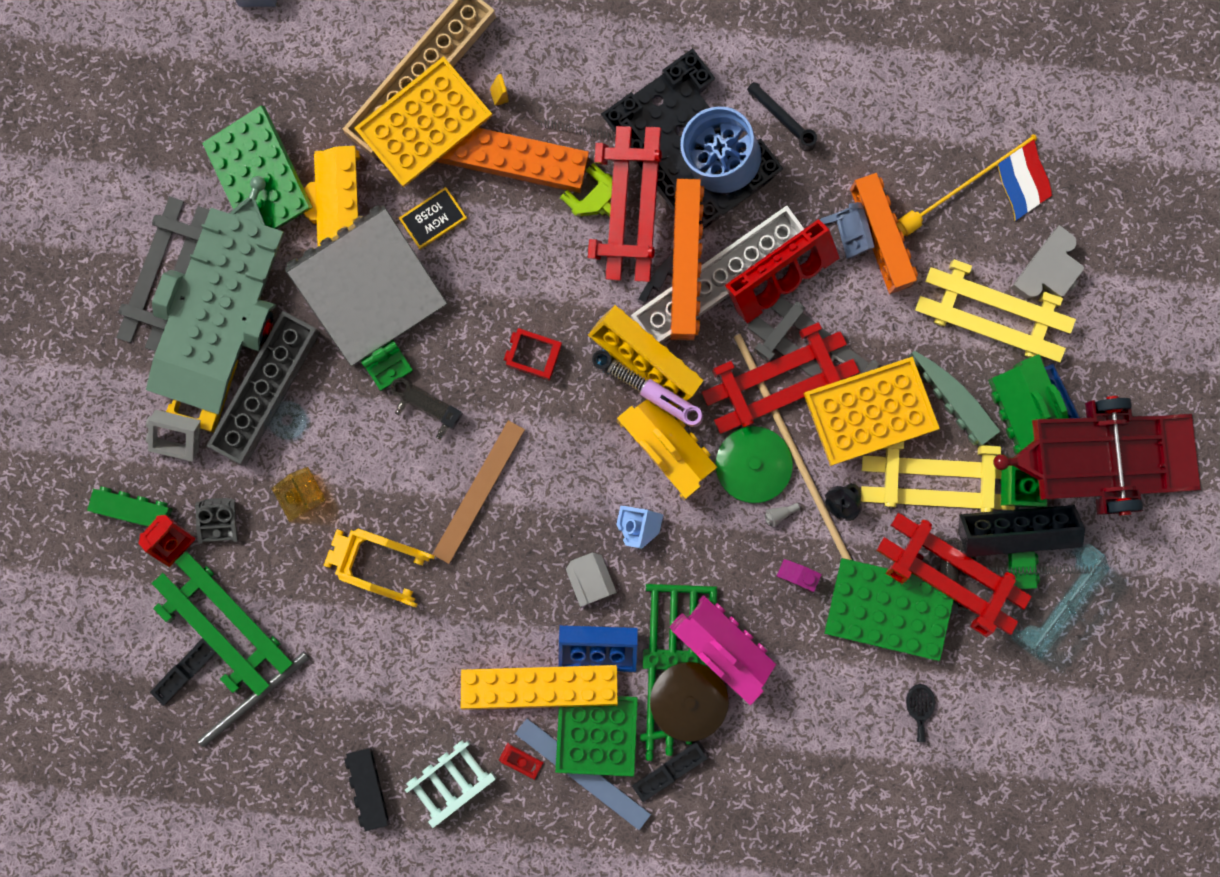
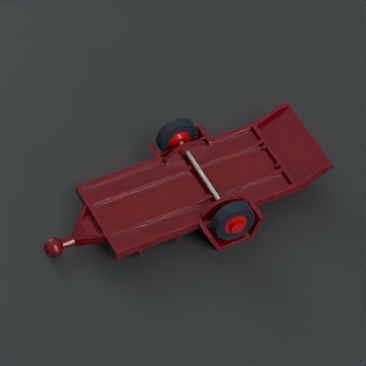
M1109 396L1105 400L1097 402L1095 400L1086 402L1087 418L1032 420L1034 441L1013 458L999 454L993 460L994 467L998 470H1005L1008 466H1014L1038 479L1041 500L1100 497V499H1095L1097 515L1119 514V516L1132 515L1131 512L1143 511L1141 494L1201 490L1192 414L1132 417L1131 399L1118 398V396Z

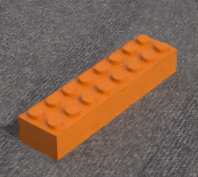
M477 128L436 162L581 193L589 152Z
M677 179L670 340H694L700 328V320H696V316H699L700 301H697V297L700 296L701 282H697V278H700L702 263L698 262L702 255V243L698 242L701 240L703 233V224H699L703 217V205H700V202L703 201L704 186H700L701 179Z

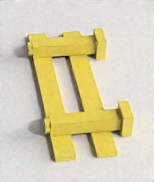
M954 259L949 266V269L952 270L951 274L930 267L925 282L945 289L941 303L920 296L915 311L934 317V323L945 327L948 322L1025 350L1026 357L1031 358L1039 354L1042 357L1061 362L1066 348L1043 339L1048 326L1069 334L1072 332L1076 319L1054 312V308L1061 305L1063 298L1043 292L1038 300L1042 302V305L1038 306L963 279L964 275H968L971 271L972 266ZM957 294L1035 321L1031 335L953 308Z
M904 442L883 448L886 450V457L862 456V471L885 472V488L861 486L860 502L885 503V507H896V504L978 508L981 509V512H993V509L1015 510V506H1001V494H995V479H1001V470L994 467L993 460L997 455L1001 454V447L979 446L978 455H982V462L899 458V450L904 449ZM898 473L981 478V493L898 488Z

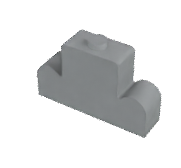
M1060 225L1056 227L1011 286V289L1027 300L1034 299L1041 293L1042 289L1058 297H1063L1068 290L1072 291L1078 283L1076 279L1084 270L1083 265L1068 255L1076 246L1075 237Z

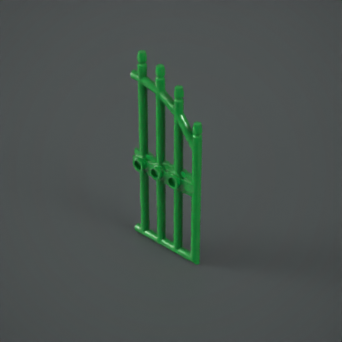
M646 584L645 591L651 592L649 649H643V669H649L646 733L640 734V741H646V761L653 760L654 740L666 738V755L672 756L673 754L672 745L674 738L663 731L654 732L655 720L650 708V695L656 681V669L666 670L672 665L682 662H696L707 666L689 647L688 651L677 650V636L670 628L669 650H657L659 592H671V625L678 617V593H690V616L697 607L698 593L709 594V601L713 605L717 603V586ZM686 741V744L691 745L693 741Z

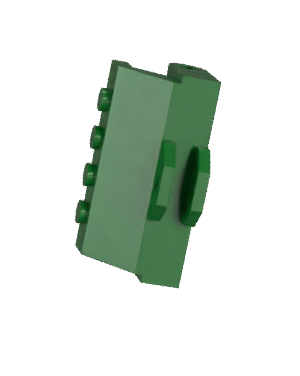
M1039 354L1013 366L1014 369L988 380L993 391L991 397L995 404L998 403L1000 411H998L1000 419L1005 421L1007 425V436L1014 442L1013 450L1015 455L1034 441L1032 420L1068 418L1067 408L1062 396L1055 385L1051 384Z

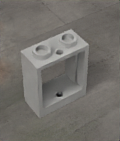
M155 409L152 416H149L146 421V427L148 428L146 435L148 451L193 462L199 452L201 420ZM158 427L186 433V445L159 439Z

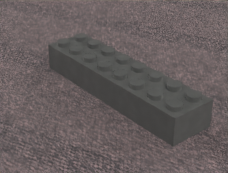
M282 311L208 442L207 447L246 467L320 334L316 328Z

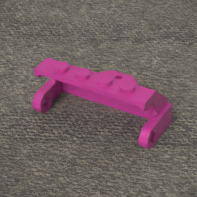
M703 595L699 599L700 603L689 617L682 613L673 621L669 628L707 666L751 705L764 692L762 687L776 664L765 654L767 650L760 643L756 646L751 641L754 638L746 630L742 632L737 628L739 623L732 616L728 619L723 614L725 610L718 603L713 605Z

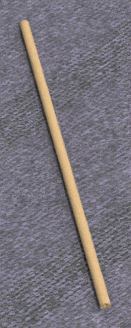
M741 334L734 336L749 369L757 368ZM765 382L757 384L763 398L770 395ZM778 409L772 411L771 414L842 558L852 560Z

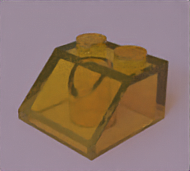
M309 467L290 473L271 488L289 522L315 509L326 501Z

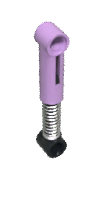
M599 350L594 353L592 362L599 371L611 373L620 381L623 380V383L626 382L632 388L635 387V390L641 392L640 395L683 421L688 426L697 427L702 423L703 414L698 407L652 379L645 380L642 376L639 377V374L636 375V372L633 373V370L630 371L624 365L622 366V363L619 364V361L617 362L616 358L612 357L607 351ZM602 356L608 358L605 365L598 364V360ZM669 400L683 408L684 411L682 412L681 410L669 404ZM697 412V420L689 421V413Z

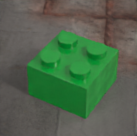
M1008 466L1005 470H1001V506L1047 507V499H1040L1038 479L1014 466Z

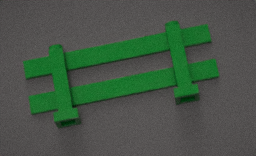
M186 551L175 563L189 576L190 580L179 590L162 573L151 584L163 595L167 602L164 605L158 603L153 609L166 623H171L175 619L173 614L178 611L231 667L234 672L231 675L224 674L220 680L232 693H237L241 689L239 684L244 681L259 696L270 686L255 670L265 659L280 674H283L293 663L278 648L281 643L274 636L269 638L212 578L214 575L212 570L208 566L202 568ZM201 589L257 648L248 659H245L189 600L198 590Z

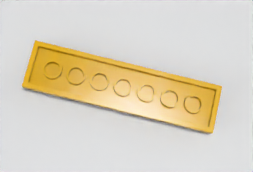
M617 665L461 670L462 710L618 705Z

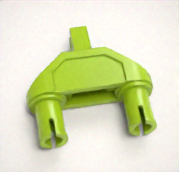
M592 163L586 172L598 182V185L583 200L579 201L569 190H566V194H562L560 199L572 209V213L577 217L598 215L599 213L602 216L605 213L610 217L613 176L608 173L605 174L595 163Z

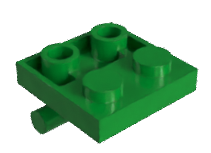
M394 340L361 360L380 391L413 372Z

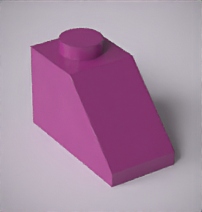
M784 559L776 576L809 592H814L822 574Z

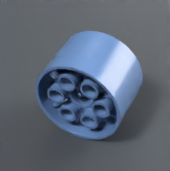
M728 107L708 108L696 114L683 130L681 136L682 156L694 178L701 179L700 185L704 186V188L717 193L734 192L746 186L755 177L761 163V149L750 123L740 112ZM720 128L721 135L719 133L716 134L714 129ZM743 131L746 132L747 135L738 140ZM696 145H699L703 147L704 150H695ZM720 147H723V148H722V155H721L720 152H719V151H720ZM740 148H746L743 153L738 152ZM708 157L706 163H701L704 158ZM717 170H722L721 174H714V173H715Z

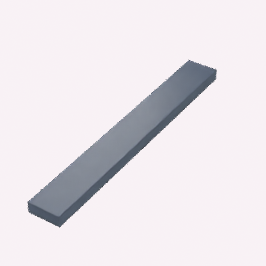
M527 718L515 734L556 765L557 741ZM567 774L638 830L641 829L651 814L603 776Z

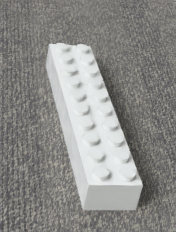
M788 206L782 208L701 266L700 278H697V282H701L700 296L697 297V301H700L699 316H696V319L729 296L725 287L727 283L804 230ZM672 287L631 315V319L636 321L646 332L653 335L660 344L671 337Z

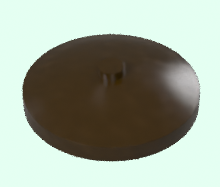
M682 662L672 665L659 675L651 690L650 708L655 722L667 735L681 741H698L712 735L722 725L728 712L729 699L724 682L711 668L700 663Z

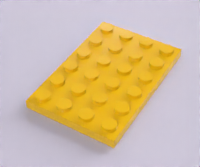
M443 56L354 129L404 188L493 115Z
M913 357L804 393L830 466L940 429Z

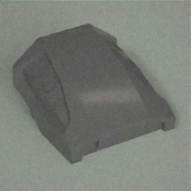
M213 498L196 502L198 544L206 541H238L234 499Z

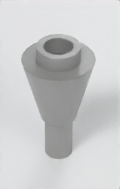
M796 503L788 507L766 509L764 517L768 525L775 527L787 518L789 514L799 511L800 507Z

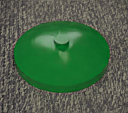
M757 426L741 428L730 434L721 444L715 461L717 478L723 489L733 498L745 503H762L775 498L787 486L793 468L791 452L785 441L775 432Z

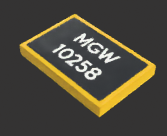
M445 187L399 217V220L419 250L467 220V217Z

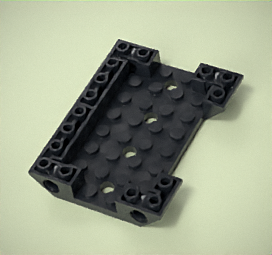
M693 48L664 68L662 75L637 93H629L601 113V116L615 134L616 126L632 127L631 148L644 149L646 127L661 128L660 150L662 151V159L659 162L657 191L674 213L677 179H695L681 153V136L677 135L674 130L678 126L685 128L687 123L696 114L710 108L700 94L715 80L713 74ZM661 97L663 103L660 106H656L652 102L653 98ZM720 128L714 129L716 134L719 133L721 135ZM761 138L757 140L761 149L760 167L755 177L746 186L730 192L728 195H722L721 193L704 188L703 201L700 202V205H703L702 221H699V224H703V230L764 187L783 170L781 164ZM696 145L695 150H704V148ZM720 147V151H719V152H720L721 155H722V148H723V147ZM637 162L643 170V162ZM717 170L714 174H721L722 170Z

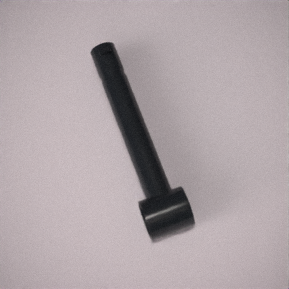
M753 82L747 88L749 95L755 97L799 139V147L803 151H811L815 148L817 142L815 131L811 129L805 130L764 92L760 84ZM809 137L813 142L808 144L803 139Z

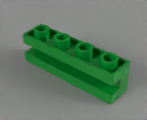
M100 486V490L93 488L87 509L89 512L148 527L156 519V516H171L172 508L167 507L168 503L157 500L156 504L149 503V498L141 496L133 499L130 498L131 494L119 491L118 494L111 493L112 489Z

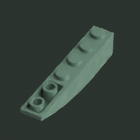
M916 351L908 355L913 357L916 367L922 373L921 377L924 382L930 383L934 388L932 390L934 395L944 401V407L947 412L954 414L957 418V425L962 430L965 429L969 434L968 439L973 445L982 446L1000 432L978 401L954 377Z

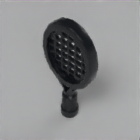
M917 684L910 688L907 693L906 707L910 716L918 724L917 742H926L924 723L934 712L935 697L927 685Z

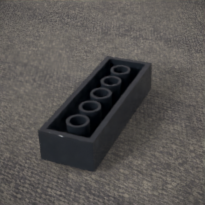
M1065 505L959 514L958 534L966 557L1080 548L1084 544L1085 527L1076 506Z

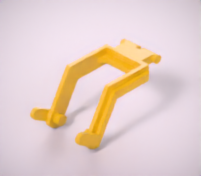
M361 529L351 530L348 538L343 536L344 531L336 530L331 544L335 546L334 551L329 550L323 566L331 568L332 564L338 566L335 574L338 575L341 581L417 608L418 604L414 602L415 598L412 597L413 591L404 588L403 593H399L354 577L351 570L360 544L366 540L414 556L415 560L413 563L422 566L424 561L429 562L430 558H435V555Z

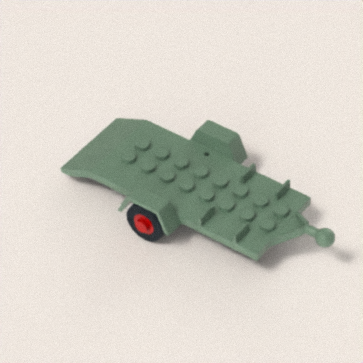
M255 176L251 179L250 185L252 190L249 198H246L230 213L210 208L205 224L201 225L203 229L193 255L190 254L191 261L186 274L174 270H169L162 274L152 300L153 316L167 320L153 358L146 386L147 391L215 414H220L227 386L242 346L259 351L260 344H263L273 327V312L271 310L275 308L276 304L261 300L260 297L284 232L268 227L264 223L256 202L259 191H262L266 186L265 179L261 176Z

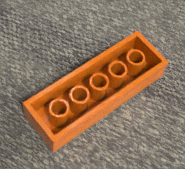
M877 173L855 180L850 191L854 201L861 202L864 207L875 247L872 250L889 294L911 287L917 281L918 273L916 268L912 267L910 263L911 254L908 248L905 249L904 236L901 230L898 231L896 225L898 223L895 213L891 212L889 207L891 206L890 198L883 191V180L881 177H878Z

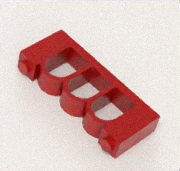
M818 219L725 285L737 313L747 324L762 314V310L772 307L778 301L781 294H789L798 288L802 278H812L822 268L826 269L840 259L830 229ZM811 250L807 261L799 265L797 258ZM789 264L787 274L782 279L777 280L775 274ZM767 280L768 284L765 290L755 295L753 289Z

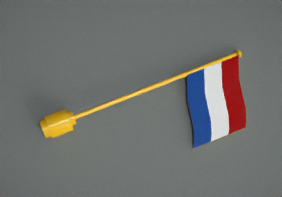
M1032 134L1031 138L922 213L911 210L899 218L896 224L898 231L901 230L903 236L910 235L922 226V216L997 165L1002 185L1013 208L1015 221L1052 196L1048 177L1039 160L1035 144L1037 136Z

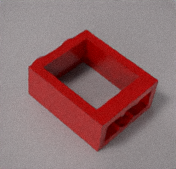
M518 328L517 332L512 333L510 343H512L511 350H507L504 357L506 367L550 381L562 342ZM521 336L552 346L544 372L513 362Z

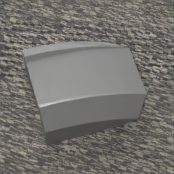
M592 552L570 561L566 571L580 607L617 593L602 555Z

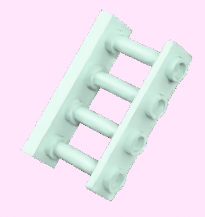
M463 740L453 747L455 749L454 752L450 755L446 752L437 759L440 763L434 767L429 765L422 771L424 774L422 777L417 779L415 776L406 783L408 786L405 789L406 793L413 789L431 813V819L428 823L432 828L497 778L493 772L489 774L484 772L466 749L470 744L469 740L465 743ZM458 753L462 755L478 776L477 780L479 782L474 786L466 782L450 760ZM442 765L447 768L463 789L461 790L463 794L460 797L452 796L436 775L435 771ZM427 777H429L447 801V807L442 811L440 808H436L419 785Z

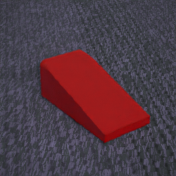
M507 743L499 758V761L504 765L534 780L544 763L510 743ZM534 764H536L535 770L532 771V772H530V771L532 770Z

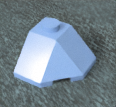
M620 506L617 527L624 535L623 541L625 545L641 549L659 534L663 514L645 509Z

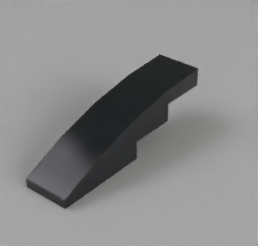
M673 252L658 267L650 282H647L638 298V303L645 306L652 289L660 292L667 276L673 277Z

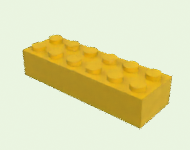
M616 305L596 323L588 334L591 339L622 363L624 367H627L630 371L633 370V373L636 372V375L639 374V377L642 376L645 380L652 379L686 401L694 395L704 381L696 372L687 367L681 359L673 355L667 347L660 344L653 335L646 332ZM669 400V404L676 408L679 407L678 405Z

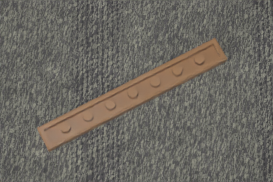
M509 420L507 421L432 555L448 564L451 563L525 429Z

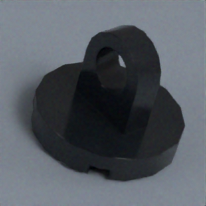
M850 483L844 487L834 486L825 494L826 507L835 517L839 519L842 517L845 518V521H851L861 513V491L856 484Z

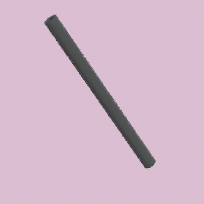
M303 651L291 661L293 664L283 674L278 672L267 681L270 686L262 694L257 696L253 693L201 736L197 740L198 743L205 747L310 659L309 656Z

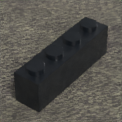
M372 747L347 753V758H344L346 769H350L351 772L349 782L351 789H355L356 793L354 803L355 807L360 810L361 815L358 816L360 827H364V831L388 826L390 821Z

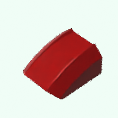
M167 515L156 516L151 525L140 534L138 544L146 553L170 568L196 538Z

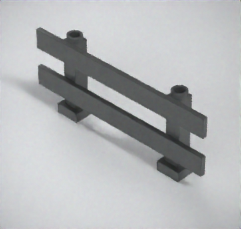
M171 196L168 198L162 216L155 215L152 220V225L157 227L155 236L129 305L122 303L118 312L124 318L116 338L131 343L139 322L151 325L153 327L145 348L153 351L157 350L167 320L153 316V313L145 311L144 308L171 235L174 233L186 237L174 271L186 274L191 261L190 254L193 255L203 229L201 225L205 224L210 211L209 209L197 206L191 225L179 222L177 219L184 201Z
M780 296L778 301L770 307L783 317L775 329L759 317L753 319L747 327L765 341L763 345L759 342L753 352L767 363L774 356L772 352L774 349L783 356L800 349L784 337L792 325L801 331L815 324L813 320L802 313L805 307L801 303L796 301L792 305ZM823 328L819 332L822 339L831 335ZM847 346L830 352L831 355H835L845 362L854 359L860 372L858 375L882 367L875 360L868 363ZM816 360L798 366L811 377L822 373Z

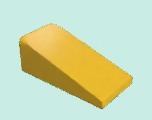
M498 74L490 88L493 102L496 106L508 103L509 101L503 76Z

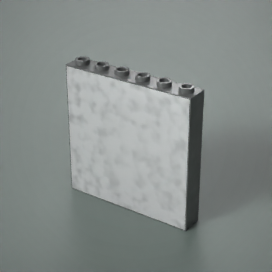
M384 205L373 207L369 211L370 214L365 217L359 216L353 221L354 224L348 228L346 226L342 227L336 232L337 235L332 238L327 237L320 242V246L315 249L312 247L303 253V257L298 260L295 258L289 261L285 268L287 274L351 367L448 304Z

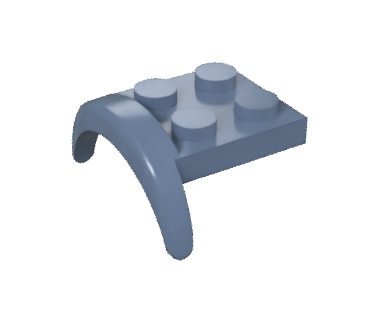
M861 202L850 203L849 208L819 219L823 224L837 221L847 259L875 248L868 219Z

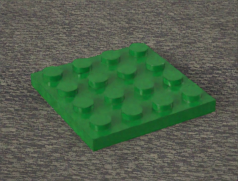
M618 696V705L559 707L555 773L634 777L638 697Z

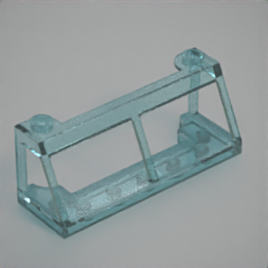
M1083 544V547L1073 550L1072 554L1076 557V568L1079 570L1080 565L1081 573L1039 628L1027 626L1023 631L1014 629L1012 635L1008 636L1038 661L1042 660L1110 570L1106 556L1091 544Z

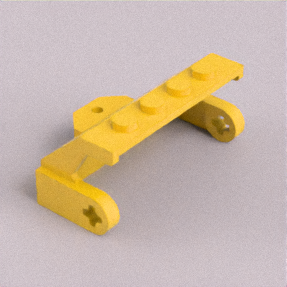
M338 146L324 151H315V182H309L304 188L313 208L303 214L314 225H317L318 246H320V242L323 239L334 237L339 229L344 226L348 228L358 218L356 161L360 160V151L356 150L355 146Z
M645 400L635 408L633 406L629 407L617 418V423L621 428L625 427L681 493L679 496L684 501L699 489L700 485L698 483L717 468L709 458L711 455L705 447L700 448L696 443L698 439L692 432L688 434L684 429L686 425L678 418L675 419L673 415L649 400Z

